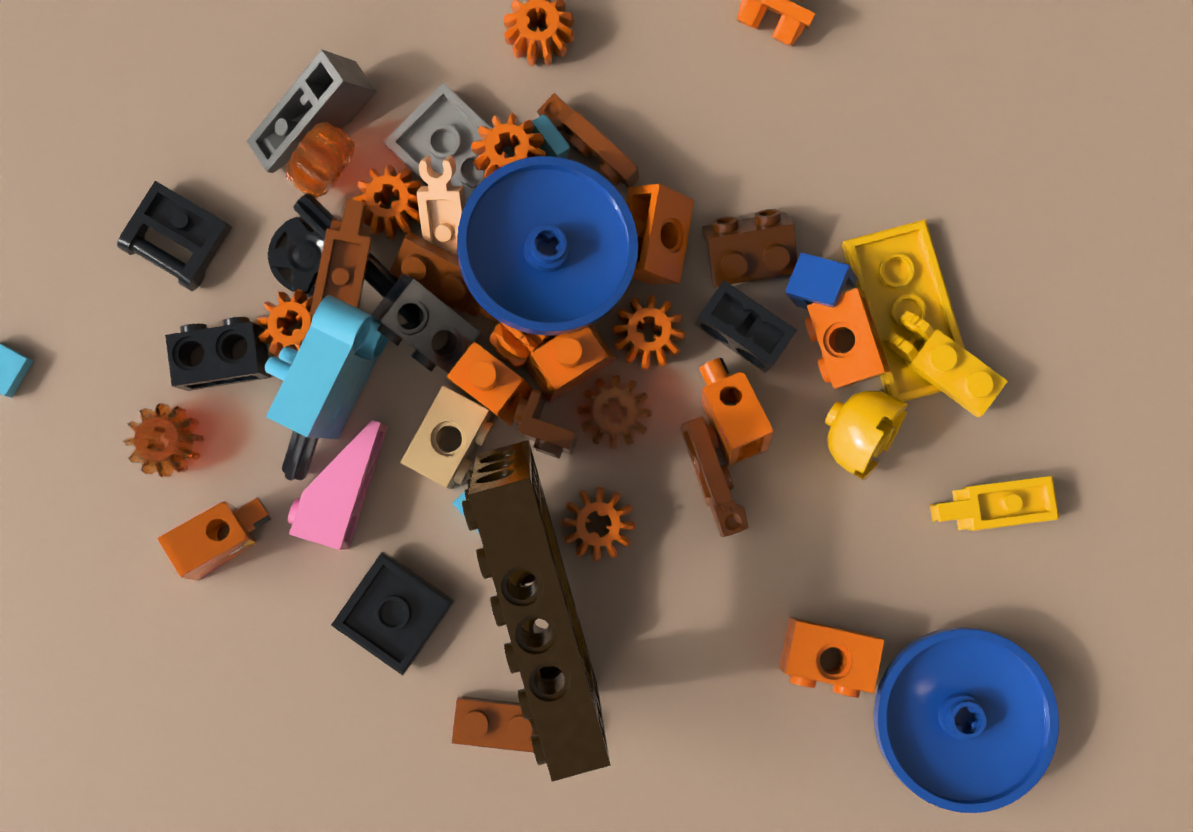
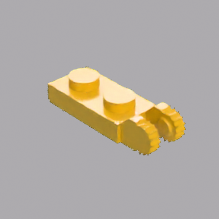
M905 311L900 318V323L924 341L922 346L917 351L903 337L889 332L883 342L897 355L907 361L908 367L974 416H983L1008 381L938 329L934 330L925 320L912 312Z

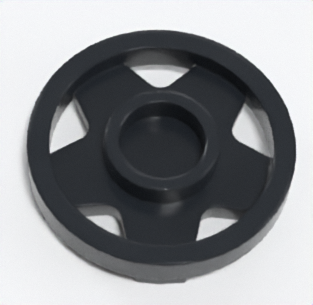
M301 216L294 217L284 222L274 233L267 252L268 263L274 277L285 288L292 292L299 289L304 291L307 296H312L315 290V286H312L318 275L324 239L316 231L310 232L305 226L309 224ZM287 235L288 243L285 246L279 247L280 242ZM279 269L292 271V283L283 277Z

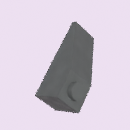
M321 49L248 138L247 143L266 172L274 173L351 122L377 91L356 61Z

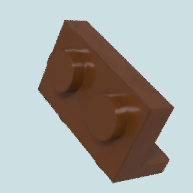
M765 209L754 214L755 217L738 220L737 217L733 216L720 217L713 220L712 225L702 227L703 236L707 242L711 282L714 288L719 287L723 280L732 285L793 273L797 263L795 226L785 212H780L778 209Z
M532 389L529 398L522 396L513 420L519 426L517 432L523 438L534 441L533 448L538 452L560 459L562 452L572 455L577 441L576 433L539 420L546 401L542 392Z

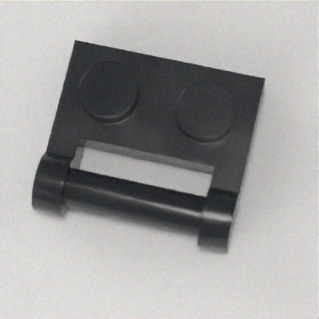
M154 181L121 233L117 246L129 255L138 254L178 278V283L181 286L194 291L202 283L205 270L229 234L232 226L159 182ZM149 227L191 251L193 254L187 264L147 241L145 233Z

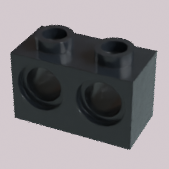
M404 273L371 314L382 323L377 331L397 346L404 340L416 350L412 353L411 357L431 372L437 365L449 374L481 333L415 279ZM407 303H413L415 307L413 319L406 324H399L397 320L399 309ZM446 330L448 334L447 343L441 349L433 350L431 346L433 336L438 331Z
M725 280L718 287L695 323L701 330L765 373L775 364L797 332V329Z
M232 317L224 319L223 326L207 328L206 324H188L180 327V333L165 335L172 387L192 391L271 378V375L265 372V364L269 359L267 344L262 343L258 337L265 331V328L250 321L248 317ZM246 339L248 347L245 355L235 360L232 354L234 345L239 340ZM202 346L204 349L203 360L198 365L192 366L190 361L191 353L195 348Z

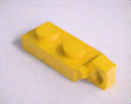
M1053 476L962 487V490L952 491V502L929 504L932 522L957 520L958 530L968 529L975 531L1060 519Z

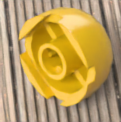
M865 390L854 394L845 404L837 401L825 419V424L830 426L827 437L828 448L837 464L859 479H867L879 464L872 460L873 456L877 458L884 449L886 452L888 451L906 417L907 412L904 410L908 407V404L890 394L875 390Z

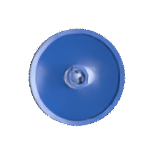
M536 156L516 160L502 166L487 176L476 187L461 214L457 235V256L463 279L469 291L481 307L503 324L522 332L545 336L562 335L591 326L616 306L627 290L636 268L638 236L635 222L627 203L606 178L595 170L573 160L552 156Z
M954 627L923 635L911 642L895 656L884 672L877 689L874 703V728L879 748L886 763L895 776L913 793L926 802L949 811L981 813L996 810L1015 802L1038 783L1050 765L1055 753L1059 733V714L1056 698L1048 678L1038 663L1025 650L1009 639L991 632L968 627Z

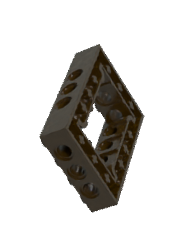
M526 440L476 454L474 468L469 469L468 489H465L466 500L462 501V507L469 530L478 529L483 548L476 549L481 574L484 579L492 577L497 595L490 597L496 624L498 627L507 626L511 642L504 644L505 655L510 672L512 674L520 672L524 688L518 690V698L524 719H531L534 735H531V741L537 764H547L552 782L611 766L599 689L530 442ZM532 573L536 579L531 585L527 586L522 580L526 575ZM538 618L543 619L549 626L547 629L540 628L535 624V621Z

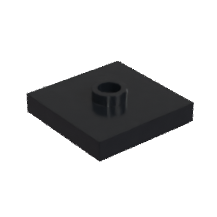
M381 552L331 626L403 676L455 600L386 552Z

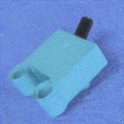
M327 295L319 304L299 350L297 351L286 346L280 351L278 358L275 356L270 357L265 364L266 373L283 380L266 417L293 430L282 465L285 478L290 481L294 479L302 481L306 478L319 438H339L378 357L389 340L377 331L378 327L382 324L371 314L332 295Z

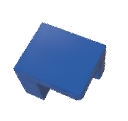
M801 252L785 293L800 308L808 310L807 305L812 303L833 308L838 303L844 285L855 288L858 278L850 265Z

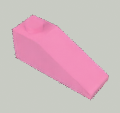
M371 420L302 492L301 498L294 500L288 515V523L292 524L289 535L338 550L350 548L388 429L387 425Z

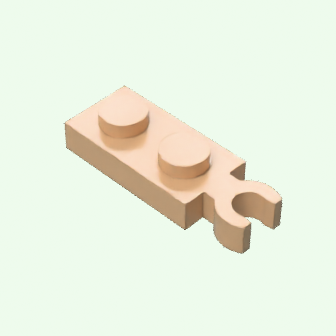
M425 156L420 161L419 173L428 186H421L417 190L422 238L458 257V226L466 204L464 186H451V178L456 172V162L453 156H447L443 160L444 173L435 172L431 166V157Z

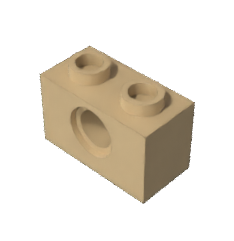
M442 385L400 463L445 488L452 489L455 483L462 485L469 475V469L473 467L474 462L469 460V457L476 444L483 447L495 424L490 422L493 413ZM448 429H458L462 435L460 447L455 451L446 452L441 446L443 433Z

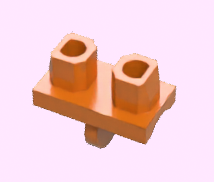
M742 0L737 21L757 30L766 11L769 10L781 16L772 38L792 47L801 36L804 28L809 30L815 18V13L789 0Z

